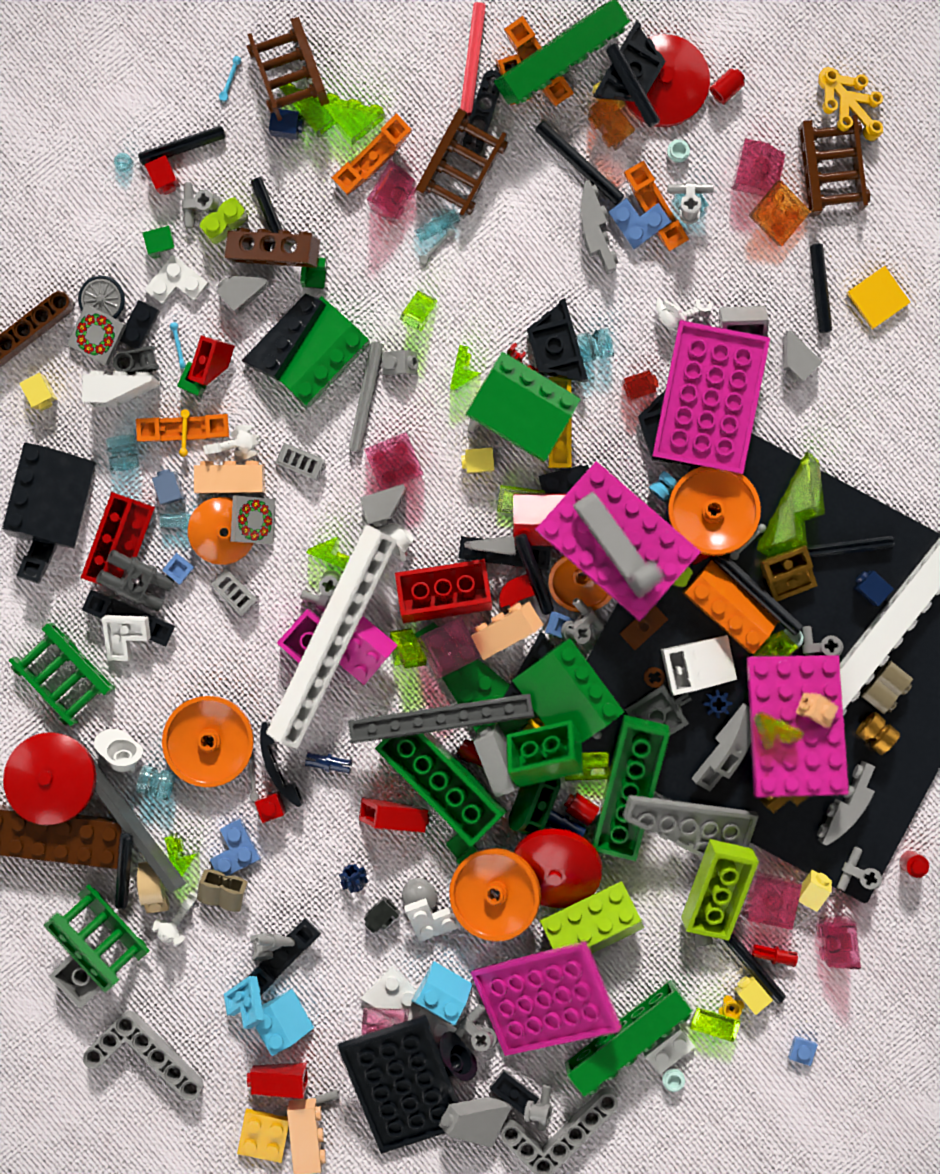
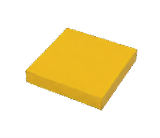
M886 266L880 268L846 293L871 329H874L911 303Z

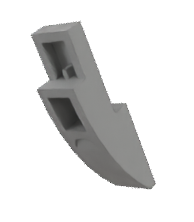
M587 180L584 183L580 206L582 235L589 257L598 254L606 274H609L616 270V264L618 263L615 252H610L607 245L609 238L606 231H601L600 229L606 226L609 215L605 206H601L597 199L600 197L596 185H591L590 180Z
M744 703L715 738L720 744L691 778L696 784L709 791L713 789L722 776L728 779L731 777L751 744L750 709Z
M861 761L860 765H856L853 771L854 780L851 786L848 785L849 794L844 795L845 801L842 802L835 799L834 803H830L826 815H828L825 824H821L817 834L819 842L828 845L837 840L862 815L875 792L867 788L875 766Z

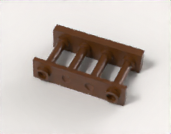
M299 16L290 19L293 29H290L289 33L255 44L252 33L247 34L250 44L246 45L251 59L256 58L270 98L266 100L270 114L275 112L278 121L282 120L279 108L309 97H318L321 106L330 103ZM292 41L293 43H299L300 47H297L296 51L265 62L261 61L259 55L261 52ZM299 59L300 62L305 60L306 65L302 66L303 69L268 81L266 71ZM304 78L307 80L312 79L313 84H310L309 88L278 99L274 98L273 89Z
M458 108L415 190L417 194L423 197L426 196L427 192L429 194L432 192L462 208L459 215L464 219L466 214L471 215L476 206V203L473 201L499 153L504 154L509 142L506 141L507 134L504 132L497 139L469 124L467 112ZM465 131L494 147L489 159L487 160L458 144V141L455 139L459 132L463 133ZM455 152L481 166L483 170L478 179L476 180L448 165L445 160L447 154ZM444 172L471 187L472 190L467 200L437 185L434 180L437 173Z
M852 115L853 125L847 131H841L838 127L816 129L812 125V120L803 121L798 127L809 217L818 216L823 211V208L828 205L857 202L858 211H861L870 203V191L866 189L860 142L862 124L858 122L857 115ZM849 135L851 148L820 152L818 149H815L817 138ZM852 157V171L827 174L818 172L817 164L820 161ZM855 179L856 193L826 197L821 195L820 186H822V183Z

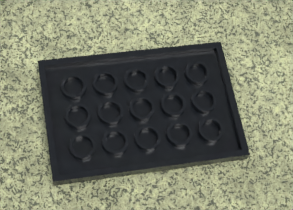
M426 1015L337 1043L339 1054L381 1154L446 1133L439 1126L442 1116L449 1104L459 1103Z

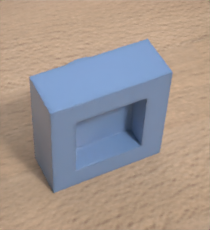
M176 553L162 571L181 585L195 567L180 554Z
M551 612L545 633L565 640L561 635L562 626L565 622L574 621V619L558 612Z
M794 1036L788 1058L811 1066L818 1044Z

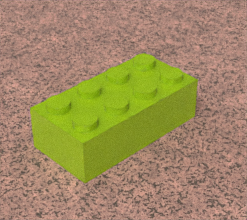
M709 839L681 915L686 932L730 940L759 863L752 848Z
M622 881L540 920L553 949L586 941L591 954L644 929L643 922Z

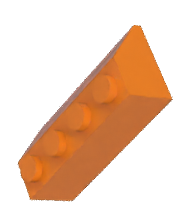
M712 559L682 592L751 654H754L767 640L778 623L771 614Z

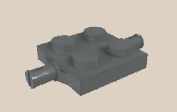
M663 684L628 706L625 710L629 716L669 725L670 736L689 724L682 713L681 706L692 701V698L687 692L676 699Z

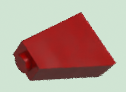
M362 798L359 820L376 829L425 833L426 826L429 824V814L427 809L417 805Z
M307 1062L253 1065L250 1073H247V1087H251L252 1095L303 1099L308 1087Z

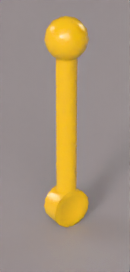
M186 409L180 413L183 418L182 445L179 450L181 457H185L188 454L186 436L187 418H189L190 412Z

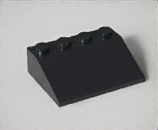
M24 442L2 530L7 536L75 549L96 462L50 447Z

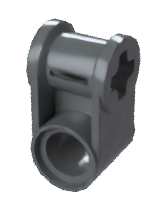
M155 346L140 347L135 350L117 353L113 358L114 368L117 371L127 372V375L136 374V372L147 373L159 370V365H156L154 356ZM128 358L130 360L129 367L121 369L119 366L120 361Z

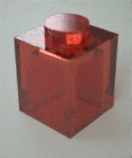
M650 370L622 380L628 402L653 395L657 392L656 388L659 387L655 374L651 375Z

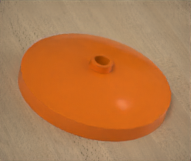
M704 466L693 469L678 481L671 493L668 504L670 525L701 551L699 554L708 556L730 554L743 547L755 533L761 514V505L757 491L743 474ZM714 510L717 514L712 516L709 511Z
M200 696L184 702L170 715L163 730L162 748L166 762L179 778L199 787H216L230 782L246 768L254 749V733L248 717L236 704L218 696ZM212 736L214 738L213 744L207 742V737Z
M488 848L473 853L457 867L450 883L449 897L455 917L468 932L488 941H505L520 935L534 921L540 907L541 891L534 870L522 857L505 849ZM495 890H498L500 895H496Z

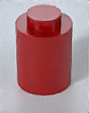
M730 68L709 87V90L713 97L724 105L745 86V76L740 70Z
M579 793L575 795L570 794L564 802V806H566L565 812L586 826L592 823L600 807Z
M907 851L900 857V867L912 877L921 878L928 873V860L917 852Z

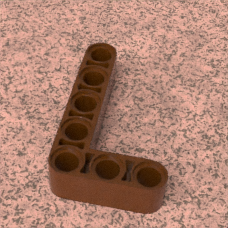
M56 291L0 334V368L68 316L74 309L73 299L64 292ZM65 298L66 305L58 309V301ZM43 312H47L48 319L45 322H40V315ZM25 326H29L30 333L27 336H22V329ZM7 340L12 341V347L9 350L4 349V343Z

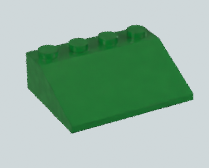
M322 296L319 300L326 304L325 308L279 379L307 408L371 344L369 339Z
M502 351L465 416L545 462L581 399Z
M570 638L564 640L511 680L522 695L530 694L532 709L544 726L572 720L581 733V743L624 713L623 709Z

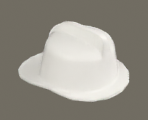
M388 523V525L376 529L398 540L392 554L399 560L406 561L407 556L405 552L413 542V536L404 527L395 523Z
M104 730L96 736L94 741L97 752L117 772L128 771L133 773L135 766L143 755V748L140 744L122 730Z

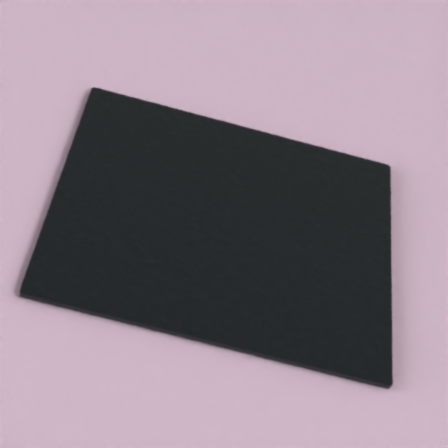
M751 433L743 475L753 484L757 491L761 505L758 525L764 524L766 531L760 533L739 554L737 560L732 561L770 596L766 579L763 578L760 562L802 545L813 546L893 536L895 545L893 548L811 558L812 570L817 586L777 601L803 627H812L813 643H821L827 636L839 638L844 646L843 652L839 656L840 663L940 538V533ZM690 466L688 472H690V471H692L693 469H696V468H698V467H696V466ZM667 509L663 519L670 524ZM714 510L709 511L712 516L717 514ZM709 557L696 565L690 563L688 567L693 573L686 586L677 587L671 585L654 604L668 620L636 650L619 634L635 617L617 602L588 656L587 662L623 709L624 713L600 730L602 733L600 739H595L591 736L581 743L582 753L611 767L623 716L628 715L625 709L657 689L648 686L644 681V673L648 668L657 667L664 672L665 681L663 684L669 691L661 649L728 635L682 593L713 557ZM864 571H875L894 588L879 606H873L853 588L857 584L856 578ZM935 594L930 601L932 602L930 608L925 613L921 612L916 618L918 622L914 628L904 633L902 643L896 649L892 648L888 653V660L892 661L913 678L910 683L912 684L911 689L905 695L901 694L897 698V705L890 713H880L861 696L854 702L850 701L845 708L847 711L843 716L848 785L851 786L854 780L853 771L856 765H860L861 761L875 766L867 788L875 792L862 815L837 840L824 845L818 841L819 836L817 834L821 824H825L828 818L826 812L830 803H834L835 799L844 802V795L808 796L799 805L789 800L773 813L759 800L762 797H755L752 742L731 777L728 779L722 776L711 791L701 787L691 779L720 744L715 739L743 703L749 706L747 658L805 656L802 652V645L797 649L790 650L781 644L780 635L786 628L779 622L767 640L754 654L748 653L728 635L737 680L688 692L692 701L684 704L681 708L689 724L669 736L655 792L672 801L755 811L759 817L750 843L808 874L811 870L825 874L832 880V887L838 889L837 885L843 874V865L845 862H848L854 847L862 849V854L856 867L862 870L868 868L876 869L883 875L940 769V594ZM830 641V645L826 646V649L833 653L834 648H837L838 645ZM824 653L814 654L815 656H827ZM878 666L873 673L876 675L882 666ZM658 671L649 674L648 677L651 678L649 679L650 683L654 681L659 682L660 677L658 675L660 674ZM864 684L859 691L862 692L867 685ZM715 689L719 690L720 696L723 693H728L726 700L732 702V705H728L726 709L729 714L722 712L720 713V718H716L714 711L708 715L707 710L709 707L702 704L708 701L706 693L714 695ZM683 694L672 695V696L677 699L678 697L682 696ZM717 698L716 702L712 703V706L718 709V706L722 705V701ZM873 712H877L886 720L885 725L890 724L900 733L897 742L882 755L870 747V741L865 742L856 734L859 725ZM873 872L871 875L866 874L865 876L868 880V885L877 882ZM852 875L846 890L840 891L862 903H867L875 889L865 888L861 884L860 879Z

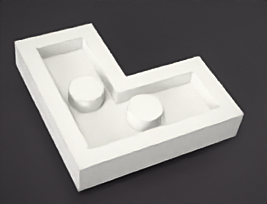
M172 254L144 290L164 305L177 288L196 301L209 283Z
M105 615L102 618L107 660L129 661L132 658L130 641H148L151 638L148 617Z
M426 898L404 906L419 942L462 927L455 917L452 907L432 913Z

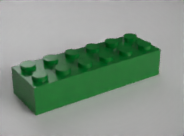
M610 0L493 82L508 105L524 103L534 96L532 91L537 92L552 83L551 78L561 77L571 70L569 65L572 67L589 57L587 52L592 53L595 50L601 49L607 44L606 39L609 41L625 32L624 26L629 24L630 20L618 0Z
M628 715L623 716L592 838V845L597 852L632 861L637 860L645 829L626 821L623 813L629 795L653 798L670 734L669 725Z
M431 733L383 739L374 748L471 847L507 812Z
M670 979L619 1019L622 1028L618 1032L597 1036L564 1062L567 1076L584 1097L588 1094L596 1093L601 1087L600 1084L615 1078L619 1073L618 1070L623 1066L628 1067L633 1064L637 1059V1055L652 1049L655 1045L654 1042L660 1037L665 1038L673 1031L672 1028L678 1023L683 1024L689 1020L693 1010L687 999Z

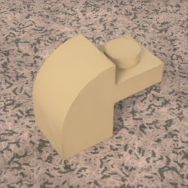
M148 862L138 863L137 889L141 906L144 905L146 913L168 911L170 903L165 891V885Z

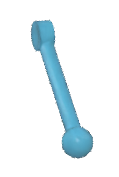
M239 56L233 58V66L224 91L219 94V99L222 102L228 100V90L236 68L241 63Z
M173 322L170 324V329L174 334L181 369L186 367L177 332L179 326Z

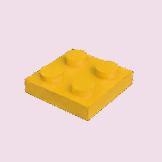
M246 1108L237 1154L281 1163L289 1129L288 1117Z

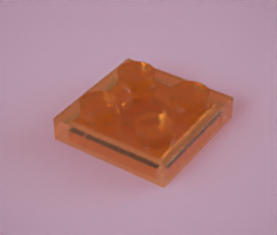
M776 181L748 216L778 246H783L811 211L782 181Z

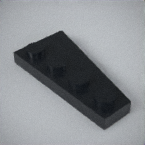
M305 293L241 361L245 365L279 380L326 304L322 300Z

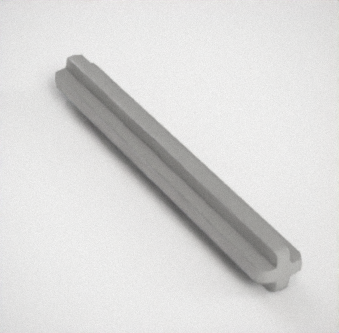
M376 341L371 342L349 443V450L353 452H360L362 448L383 350V344Z

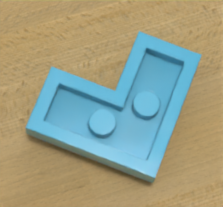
M257 976L247 977L224 993L227 1016H235L241 1012L244 1029H252L264 1021V1011Z

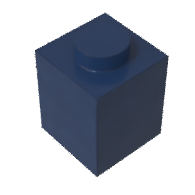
M279 109L282 117L280 121L277 120L275 112L272 113L269 123L270 135L298 140L299 133H303L304 120L301 119L299 111Z
M875 571L862 572L856 578L857 584L853 587L873 606H879L894 590Z

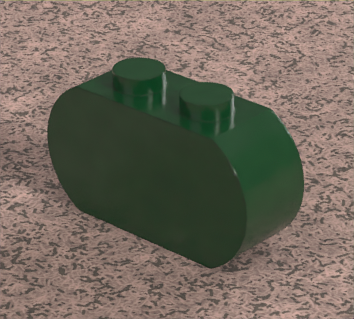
M560 778L520 787L508 818L511 830L526 836L536 831L544 830L561 787Z

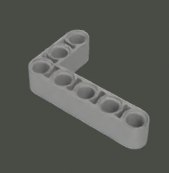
M594 492L589 493L573 505L577 514L639 598L660 584L664 577L659 568L652 561L648 564L644 562Z
M129 1010L122 1013L91 1044L83 1055L85 1066L95 1069L101 1066L126 1041L183 1099L187 1101L195 1100L203 1088L202 1078L134 1011ZM123 1019L130 1020L132 1023V1027H125L123 1024ZM107 1035L115 1037L116 1043L108 1042ZM139 1035L146 1036L148 1043H141ZM92 1051H95L100 1055L99 1060L92 1058ZM154 1052H162L165 1059L160 1060L156 1058ZM170 1068H178L181 1075L172 1074ZM186 1084H194L197 1090H188Z
M608 1087L600 1089L543 1146L515 1119L505 1120L501 1128L502 1141L534 1174H553L617 1110L618 1099L616 1093ZM605 1097L613 1098V1101L608 1105L602 1103ZM589 1113H595L597 1115V1117L591 1121L585 1118ZM508 1129H515L517 1131L514 1136H508L505 1132ZM573 1129L581 1131L578 1136H571L569 1134ZM524 1145H530L533 1147V1149L530 1152H524L521 1150V1148ZM557 1145H562L565 1147V1149L562 1152H556L553 1150L554 1147ZM541 1161H546L549 1163V1165L546 1168H540L537 1166L538 1163Z

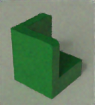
M170 226L142 232L148 255L152 259L161 257L160 252L175 248L172 238L174 234Z
M318 257L317 268H301L300 284L302 287L325 288L326 258Z
M187 362L177 387L202 398L206 385L188 379L192 363Z
M458 833L446 842V846L456 857L459 865L467 857L480 851L475 844L471 847Z

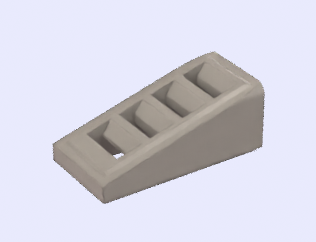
M287 443L283 444L276 460V464L315 481L318 480L326 460ZM289 449L292 453L288 462L285 463L283 461ZM296 453L300 454L296 466H292ZM304 457H307V463L304 467V470L300 469V466L303 462ZM314 460L316 461V464L313 468L312 473H309V467L312 461Z
M512 536L467 541L464 543L465 548L507 555L516 554L515 541Z
M227 568L211 584L241 616H244L259 601ZM229 577L231 580L221 588L219 585ZM235 583L237 586L227 594L226 591ZM241 590L243 593L234 601L232 597ZM247 596L249 599L240 607L238 604Z

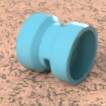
M663 471L659 475V480L649 486V490L660 500L666 502L678 482L670 474Z

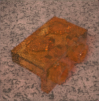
M600 99L590 107L588 113L589 123L595 130L597 128L603 134L602 139L609 148L612 146L616 151L623 145L624 140L634 133L635 128L613 100Z

